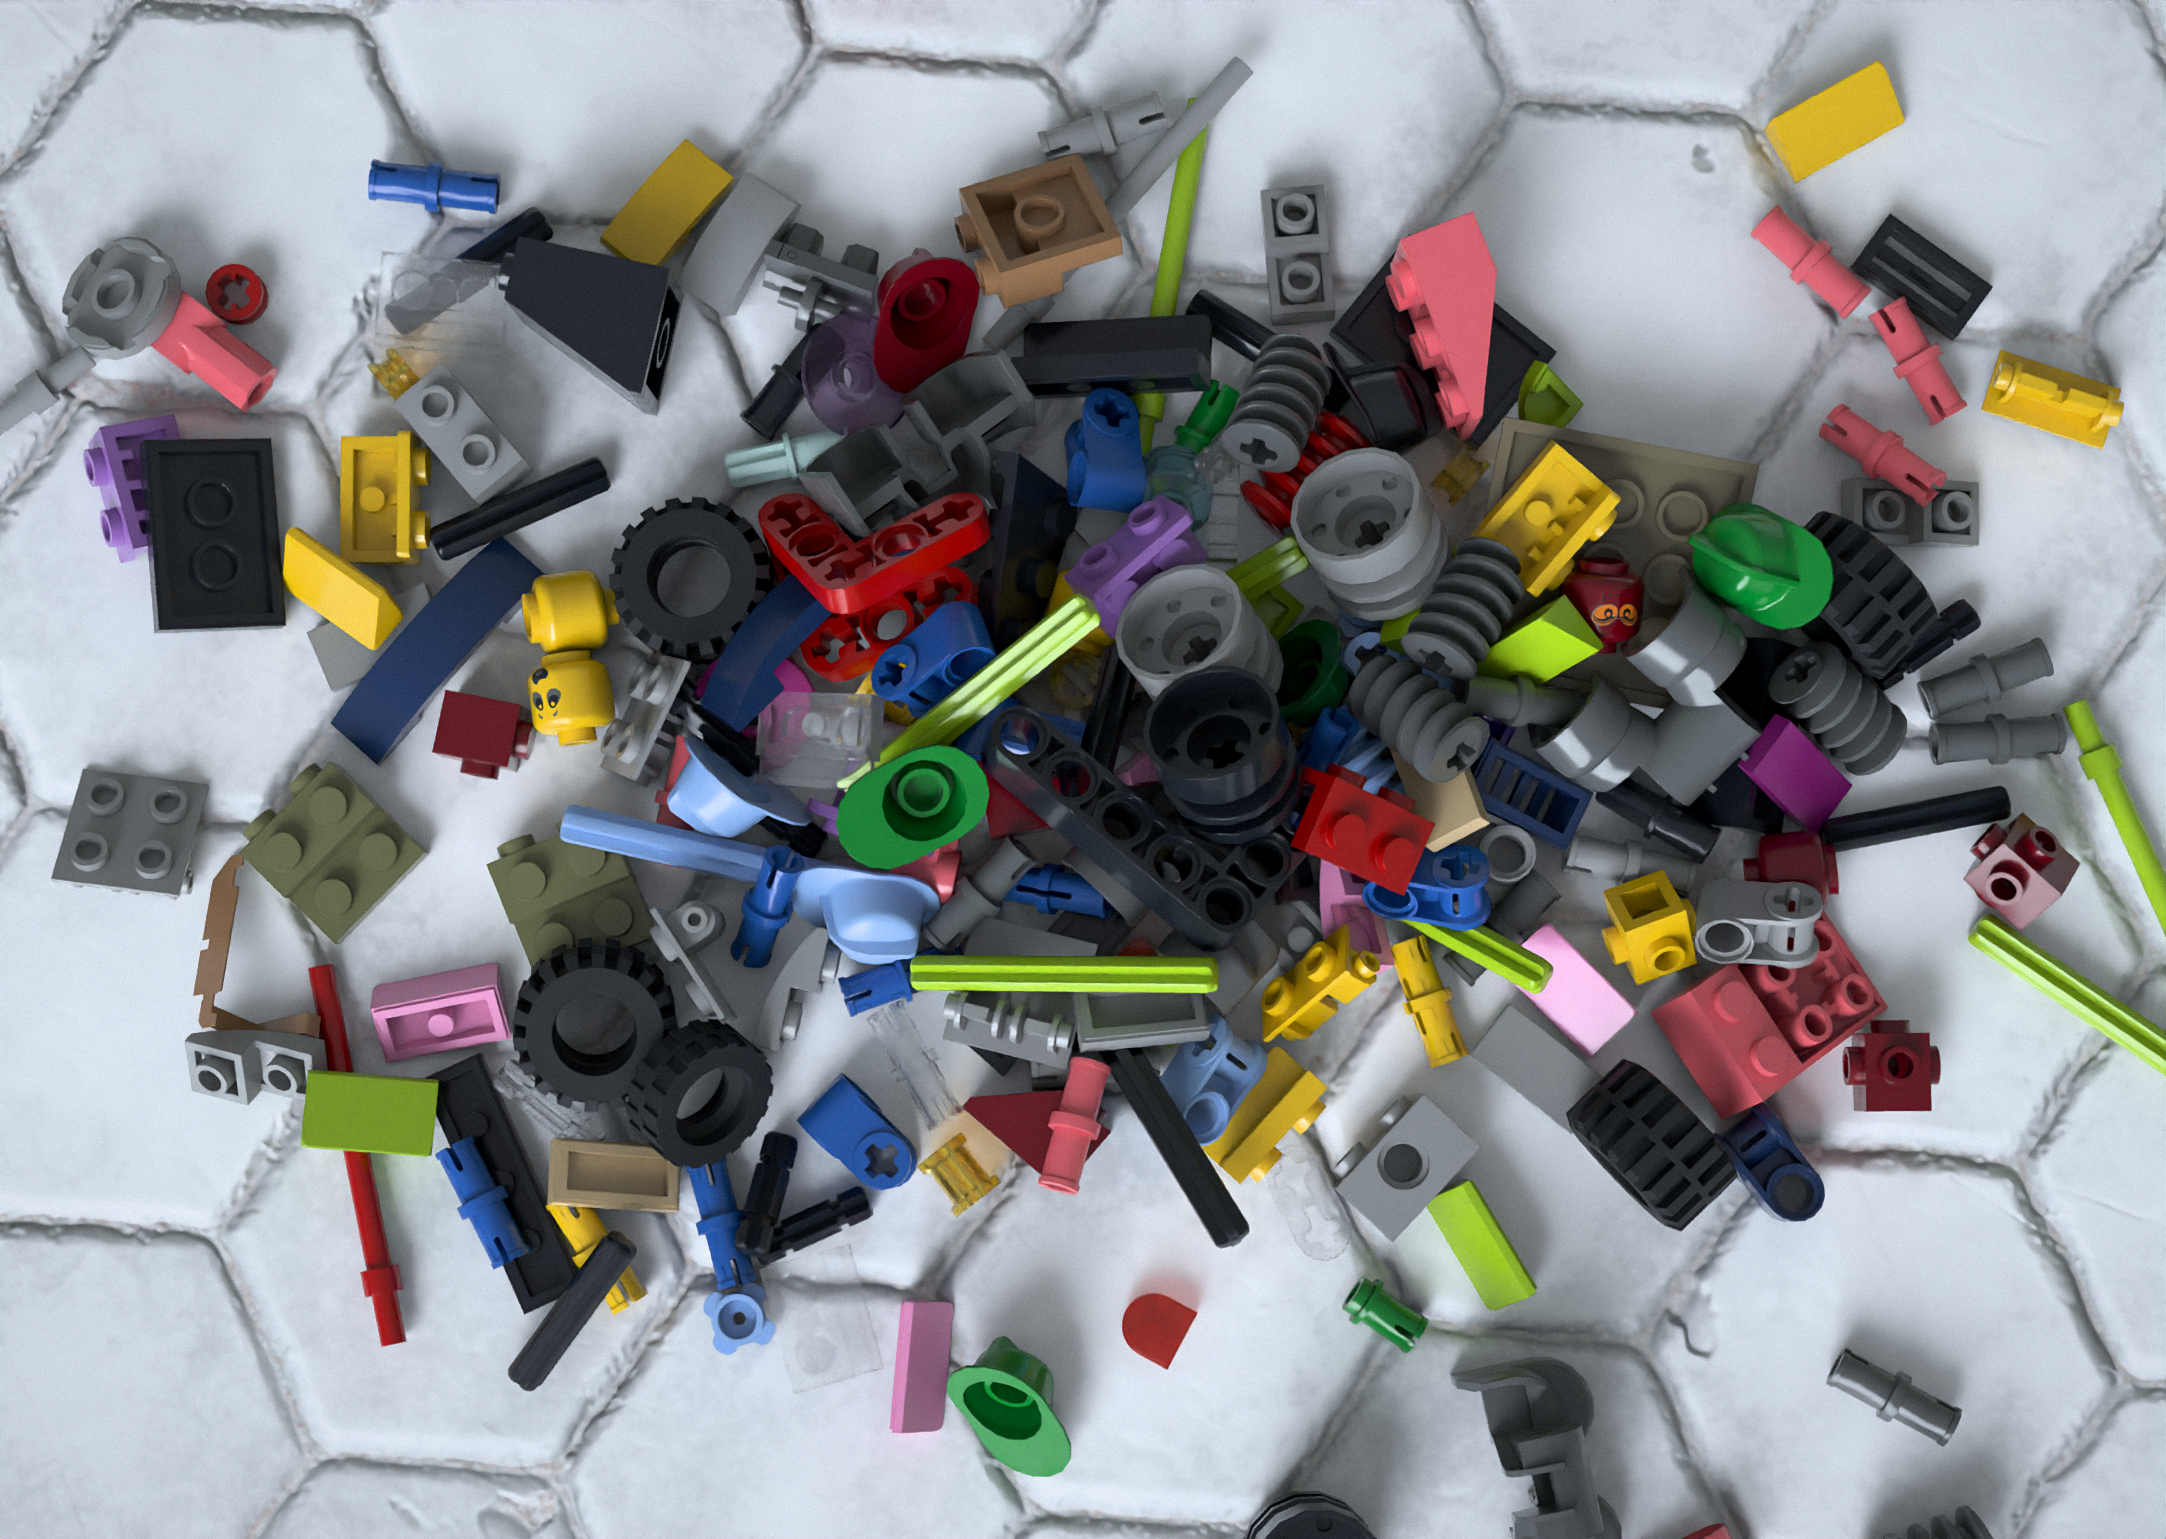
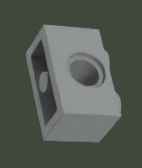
M442 362L393 402L404 418L480 506L505 496L535 471Z
M1418 1093L1412 1101L1402 1094L1378 1119L1377 1123L1385 1130L1368 1148L1358 1141L1333 1168L1341 1177L1332 1187L1391 1242L1397 1239L1481 1148L1423 1093ZM1398 1144L1411 1146L1418 1156V1168L1415 1174L1404 1181H1394L1387 1175L1384 1168L1386 1153L1390 1148Z

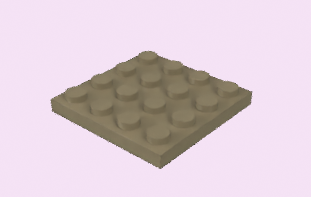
M1504 416L1483 520L1551 440L1555 441L1621 497L1619 503L1614 507L1617 511V516L1609 529L1595 541L1587 539L1571 559L1575 561L1573 568L1578 566V559L1582 557H1608L1630 562V571L1641 576L1644 580L1645 590L1642 628L1640 633L1634 639L1629 640V642L1636 648L1642 647L1667 625L1685 599V590L1678 571L1685 565L1696 575L1693 569L1692 553L1694 547L1688 543L1690 535L1701 532L1713 516L1728 505L1741 502L1752 503L1759 465ZM1560 585L1552 591L1545 588L1538 597H1534L1526 590L1522 601L1512 604L1514 611L1511 619L1505 623H1500L1502 627L1501 632L1559 598ZM1617 642L1616 653H1594L1541 684L1542 686L1567 691L1576 690L1590 695L1593 688L1591 676L1598 670L1626 695L1629 703L1665 709L1674 700L1665 687L1650 681L1623 656L1620 646L1624 642Z

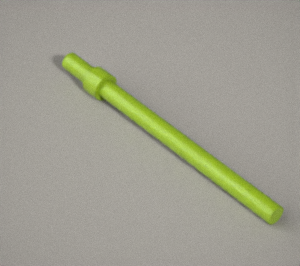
M1197 98L1188 99L1186 110ZM1209 123L1177 158L1149 317L1175 316ZM1162 393L1128 396L1136 405L1139 413L1138 421L1142 459L1145 462L1146 470L1148 469L1155 424L1163 421L1167 396Z
M2087 698L2081 699L2062 708L2083 753L2077 758L2087 780L2094 779L2166 937V873L2118 769L2124 766L2116 746L2114 742L2107 744Z

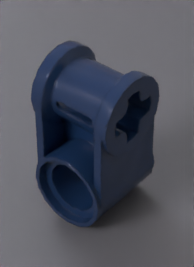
M1763 1102L1750 1107L1751 1112L1722 1135L1713 1133L1733 1159L1738 1174L1736 1179L1744 1184L1769 1216L1783 1222L1805 1221L1815 1216L1822 1208L1825 1199V1188L1819 1174L1795 1146L1792 1137L1780 1120ZM1760 1132V1137L1741 1151V1146ZM1788 1174L1797 1176L1806 1187L1805 1202L1799 1209L1793 1212L1785 1210L1776 1198L1777 1184L1782 1177Z

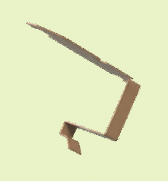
M241 854L231 856L213 879L202 939L203 941L209 939L208 949L200 951L193 996L203 994L198 1019L199 1025L203 1029L211 1027L218 1031L263 1030L297 1035L308 1034V1037L318 1038L321 1017L310 1012L255 1024L214 1006L215 994L223 989L239 893V886H234L236 868L244 864V857Z

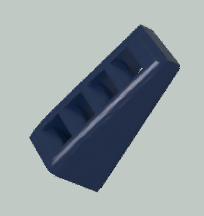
M1489 737L1485 749L1471 767L1472 775L1486 811L1520 827L1531 837L1548 846L1567 850L1591 801L1593 792L1492 737ZM1496 758L1504 763L1488 794L1481 789ZM1516 769L1521 774L1507 803H1504L1500 799ZM1532 780L1538 782L1537 787L1523 813L1518 809ZM1551 790L1555 792V795L1542 822L1536 820V817Z

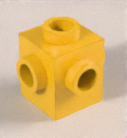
M1663 869L1603 891L1611 925L1601 930L1605 946L1614 965L1625 962L1636 985L1697 964L1692 937L1695 936V911L1687 898L1680 900Z

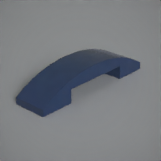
M882 528L876 529V530H872V533H875V532L881 530ZM915 549L903 550L891 557L903 556L913 552ZM792 573L789 574L754 608L736 631L710 676L700 704L708 713L740 733L785 689L773 670L810 636L832 612L825 609Z
M504 537L491 541L405 627L363 677L330 724L375 764L380 766L421 721L422 718L418 715L502 621L507 624L522 608V594L531 593L533 581L538 576L546 574Z

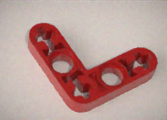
M966 492L953 493L942 497L856 543L805 494L786 493L776 496L761 507L757 517L769 550L825 609L837 614L855 613L873 605L978 549L986 543L991 534V526L982 499L973 493ZM830 548L819 555L806 557L817 550ZM907 549H915L913 552L908 553L906 555L891 557L892 555L900 551Z
M820 549L815 552H812L806 557L816 556L825 549ZM769 550L780 583L791 572ZM944 566L863 610L850 614L832 613L799 645L802 655L808 666L827 681L839 683L850 680L873 670L878 658L888 648L898 644L924 622V618L914 605V602L919 600L926 607L922 612L928 618L934 610L942 606L940 604L946 600L944 591L949 587H954L959 592L954 597V601H967L976 606L978 604L979 588L965 572L957 567ZM896 609L904 610L907 622L902 633L893 639H880L877 628L881 618L889 611ZM858 627H860L861 633L870 644V647L867 649L858 642L863 639L857 631ZM838 638L845 645L838 649L840 658L835 662H831L825 656L831 652L830 642Z

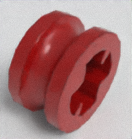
M229 264L221 266L212 273L207 281L205 294L208 305L214 313L230 324L240 326L251 324L259 319L267 308L269 299L267 286L253 270L244 265ZM243 280H248L250 284L245 289V293L250 298L248 304L240 308L236 303H232L231 310L226 309L224 306L230 299L224 291L226 286L234 281L241 287Z

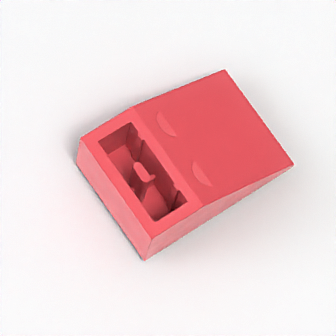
M1473 211L1400 239L1393 261L1390 263L1392 274L1385 277L1386 285L1398 312L1408 310L1416 333L1409 335V341L1415 359L1422 371L1431 368L1440 391L1434 393L1433 396L1441 414L1443 426L1445 429L1455 427L1461 442L1471 437L1483 415L1497 269Z
M1822 910L1821 916L1814 924V934L1818 938L1819 952L1817 958L1810 965L1802 968L1787 969L1775 965L1719 964L1650 1012L1721 1120L1763 1102L1869 1023L1870 1020H1873L1889 1008L1824 910ZM1788 937L1787 949L1791 950L1794 946V938Z

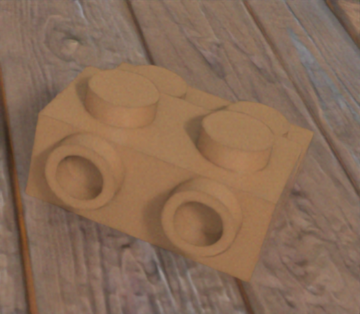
M1079 153L959 188L962 215L954 217V226L959 244L965 254L977 251L980 258L974 259V267L980 288L985 296L997 293L1004 309L1064 291L1063 272L1123 254L1121 235Z

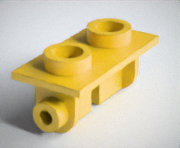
M2000 350L1981 410L2102 450L2110 425L2115 427L2122 416L2124 402L2118 401L2122 390L2120 388Z
M1343 924L1327 939L1314 944L1300 962L1282 977L1274 978L1267 985L1261 998L1263 1041L1268 1043L1279 1033L1289 1041L1309 1038L1316 1029L1338 1012V1003L1326 995H1330L1347 1005L1363 990L1376 982V973L1380 970L1379 961L1370 951L1363 950L1358 953L1350 948L1348 925Z

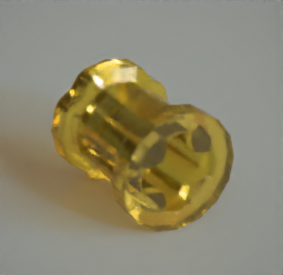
M962 1132L917 1166L923 1174L930 1173L951 1200L953 1206L950 1211L956 1218L1001 1183L997 1175L988 1176L965 1146L967 1139Z

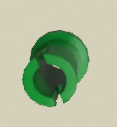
M1211 379V391H1203L1185 425H1178L1174 430V435L1177 437L1173 445L1174 449L1184 457L1204 465L1207 464L1211 456L1217 457L1221 448L1218 442L1222 432L1226 429L1229 417L1234 411L1240 395L1239 392L1225 383L1221 390H1219L1220 383L1215 379Z
M1364 1276L1361 1277L1347 1295L1342 1306L1343 1310L1351 1314L1349 1321L1355 1325L1362 1321L1400 1347L1401 1351L1408 1353L1415 1346V1341L1412 1340L1413 1336L1420 1339L1429 1319L1423 1315L1420 1316L1382 1290L1384 1283L1379 1279L1371 1282Z

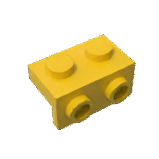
M398 431L397 436H341L340 557L353 566L421 565V549H428L430 547L429 531L431 529V519L428 510H421V485H430L431 453L429 447H421V439L412 431Z
M1551 440L1469 537L1491 539L1508 547L1518 558L1521 565V572L1517 576L1522 580L1525 589L1534 597H1538L1545 588L1552 591L1564 581L1575 564V561L1571 559L1572 556L1587 539L1595 541L1609 529L1616 519L1617 511L1614 507L1619 503L1621 497L1555 441Z
M1278 1046L1273 1047L1267 1053L1268 1061L1262 1078L1249 1091L1229 1121L1225 1132L1217 1141L1207 1146H1201L1204 1152L1239 1184L1248 1175L1258 1183L1282 1157L1283 1153L1275 1145L1292 1127L1302 1134L1327 1107L1319 1097L1328 1087L1309 1070L1302 1068Z

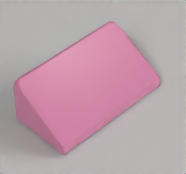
M1549 922L1541 923L1520 945L1546 959L1554 967V972L1545 989L1539 994H1533L1516 984L1514 985L1587 1058H1590L1638 1014L1636 1009Z
M487 963L380 984L373 988L370 1011L386 1063L511 1039L512 1037L501 973L497 963Z
M907 1298L901 1304L889 1428L892 1429V1433L934 1432L940 1430L943 1425L954 1310L952 1303L948 1301Z

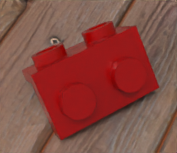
M1330 763L1326 773L1303 766L1305 781L1316 787L1291 842V846L1404 896L1435 823L1412 813L1416 801L1383 786L1379 787L1376 795L1363 790L1367 778L1352 770L1334 763Z

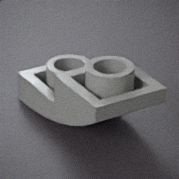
M746 173L723 202L697 242L677 279L679 286L724 316L736 315L764 260V254L771 239L779 242L782 241L802 204L755 174Z
M1312 185L1260 190L1272 326L1335 320V302L1329 258L1330 239L1324 186Z
M1858 477L1842 480L1841 517L1860 525L1886 546H1978L1979 482L1945 480L1942 487L1934 483L1931 488L1939 493L1928 505L1921 507L1915 503L1914 499L1886 480Z
M817 927L800 944L785 964L765 1001L752 1041L754 1046L782 1051L785 1039L795 1041L803 1013V1003L794 1002L796 989L821 994L824 982L835 983L842 950L837 945L832 944L833 941L829 938L828 929Z
M220 1030L191 1033L185 1040L192 1091L247 1106L260 1091L305 1102L308 1069L328 1071L325 1042L318 1038L263 1030Z

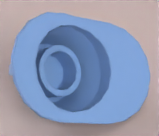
M688 736L684 739L685 746L691 756L677 777L676 783L668 795L667 804L671 812L697 831L711 837L731 838L743 834L767 815L792 825L806 826L811 823V812L805 810L806 805L790 790L772 778L758 771L750 777L743 776L728 763L731 759L723 755L720 756L700 739L693 736Z
M821 865L803 869L791 897L793 909L799 917L816 927L828 929L829 938L849 958L873 965L889 964L897 960L914 957L917 954L918 940L923 924L928 922L941 909L939 894L928 883L915 877L898 874H879L839 866Z

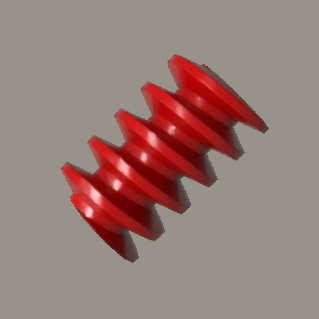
M1325 411L1317 414L1315 426L1319 434L1313 431L1309 432L1307 444L1301 450L1302 454L1295 468L1289 472L1282 473L1258 469L1264 487L1250 480H1246L1240 485V492L1251 512L1279 540L1285 537L1283 530L1287 526L1292 528L1290 523L1292 502L1307 476L1324 461L1345 451L1374 447L1360 429L1339 412L1336 413L1337 417Z

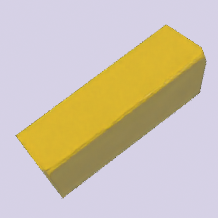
M1879 59L1776 116L1768 123L1764 132L1793 182L1796 184L1905 123V119L1888 73Z
M292 526L287 531L283 566V585L286 590L370 650L378 649L404 619L403 611L387 589L299 527L294 528Z

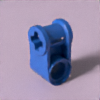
M1098 388L1092 391L1083 403L1082 418L1073 422L1065 433L1064 446L1066 449L1068 471L1067 498L1071 506L1130 514L1143 502L1147 470L1142 459L1138 421L1139 413L1131 398L1119 390Z
M954 601L934 610L926 621L898 644L888 648L878 658L871 676L872 688L875 693L888 701L899 700L907 705L911 715L919 719L993 660L997 653L979 608L967 601ZM902 662L907 666L903 668L898 664ZM925 698V699H927L928 701H930V703L927 704V703L923 702L922 700Z
M1450 844L1435 853L1425 847L1404 896L1366 880L1362 898L1371 911L1384 918L1428 923L1458 931L1471 930L1485 923L1491 914V898L1484 889V885L1489 879L1490 862L1485 853L1470 845ZM1463 863H1467L1469 865V873H1466L1465 875ZM1459 899V912L1457 913L1454 911V902H1457Z
M842 1072L797 1118L802 1128L833 1157L839 1159L862 1183L872 1189L886 1190L900 1187L909 1181L916 1171L918 1158L916 1149L911 1141L882 1114L880 1107L854 1081ZM895 1146L899 1153L893 1161L899 1168L896 1175L890 1171L877 1175L872 1168L876 1165L878 1159L872 1151L875 1147L889 1149Z

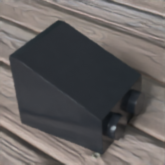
M518 236L515 253L507 252L504 255L500 268L498 287L499 290L506 291L505 301L526 326L643 413L657 416L684 298V293L671 269Z

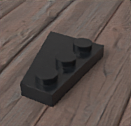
M998 450L995 473L1005 475L1001 510L990 509L989 511L991 533L995 534L993 567L987 569L980 576L977 604L997 656L1041 621L1048 597L1055 588L1058 577L1057 569L1067 539L1073 533L1076 526L1078 508L1070 505L1066 488L1021 454Z

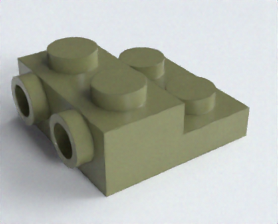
M330 761L323 769L317 763H314L294 779L288 790L295 797L278 814L272 809H267L250 823L243 833V836L249 843L239 853L284 898L290 899L334 944H341L429 853L341 765Z
M562 820L556 823L559 835L537 844L532 834L518 837L498 846L496 849L500 859L486 864L508 920L516 928L531 968L540 958L544 961L551 958L552 949L564 943L567 949L577 947L578 939L592 937L593 945H605L606 938L619 940L620 948L624 950L653 939L649 929L655 926L627 855L563 841L560 838Z

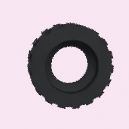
M709 1018L708 1021L704 1022L697 1019L689 1021L688 1025L681 1028L677 1026L669 1031L664 1039L661 1041L657 1040L651 1046V1051L644 1060L641 1059L635 1068L637 1072L633 1081L629 1082L627 1089L629 1099L628 1102H625L626 1113L631 1118L628 1122L632 1129L639 1134L638 1136L666 1161L668 1160L674 1166L683 1168L684 1165L689 1166L691 1169L701 1168L702 1165L708 1163L713 1165L722 1161V1157L729 1153L733 1154L741 1147L740 1144L748 1136L751 1137L756 1131L758 1122L761 1117L765 1116L768 1110L769 1096H772L774 1085L771 1083L773 1071L772 1067L765 1061L768 1058L727 1023L724 1025L717 1019ZM720 1068L723 1071L722 1077L711 1099L694 1114L684 1119H679L677 1117L679 1106L690 1087L706 1073Z

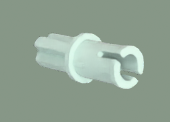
M845 425L789 438L788 432L782 433L783 440L729 451L725 454L724 463L731 486L741 488L790 476L792 482L799 481L797 475L802 468L824 450L847 436Z

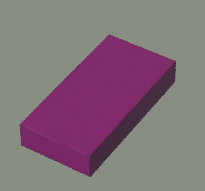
M1778 714L1772 717L1764 728L1763 734L1747 751L1749 758L1746 761L1741 759L1738 764L1767 796L1804 831L1810 830L1818 833L1824 821L1831 816L1853 786L1790 720Z

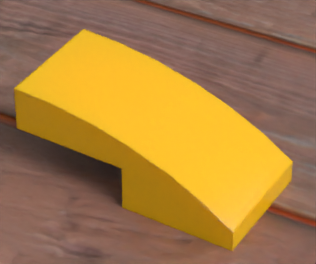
M685 139L635 192L602 233L599 242L619 258L663 267L688 242L691 229L731 190L734 177Z

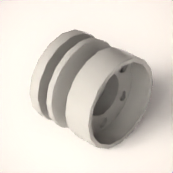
M1375 447L1345 451L1324 461L1307 476L1293 499L1290 523L1296 540L1310 564L1316 569L1319 579L1326 587L1332 601L1350 616L1369 621L1396 619L1420 608L1424 600L1432 594L1434 584L1444 575L1446 565L1452 559L1453 544L1444 523L1438 516L1434 505L1430 502L1426 490L1413 466L1396 452Z
M1205 564L1178 565L1153 576L1136 590L1120 613L1115 634L1119 658L1144 687L1153 701L1156 700L1163 689L1183 675L1212 666H1236L1255 673L1274 690L1275 694L1280 687L1284 663L1279 644L1267 630L1263 621L1254 613L1253 607L1239 587L1223 570Z

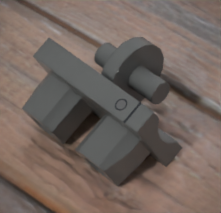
M794 223L781 242L771 239L764 254V260L767 264L762 287L779 292L777 303L798 310L795 319V329L808 333L816 317L837 324L841 315L869 324L875 310L879 277L876 276L879 253L876 250L859 244L848 245L841 262L832 261L820 256L824 246V236L817 229L800 223Z

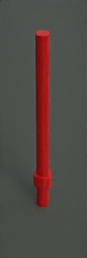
M326 964L308 968L316 1014L321 1017L319 1030L321 1039L325 1042L328 1071L354 1073L333 964ZM343 1150L366 1271L360 1272L365 1297H372L381 1347L406 1342L397 1290L403 1289L399 1265H392L371 1155L370 1152Z

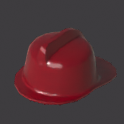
M915 247L911 256L896 262L883 276L878 288L877 302L880 313L873 341L872 362L878 377L892 390L907 394L913 387L940 368L963 357L980 291L975 272L963 261L949 257H934L927 249Z

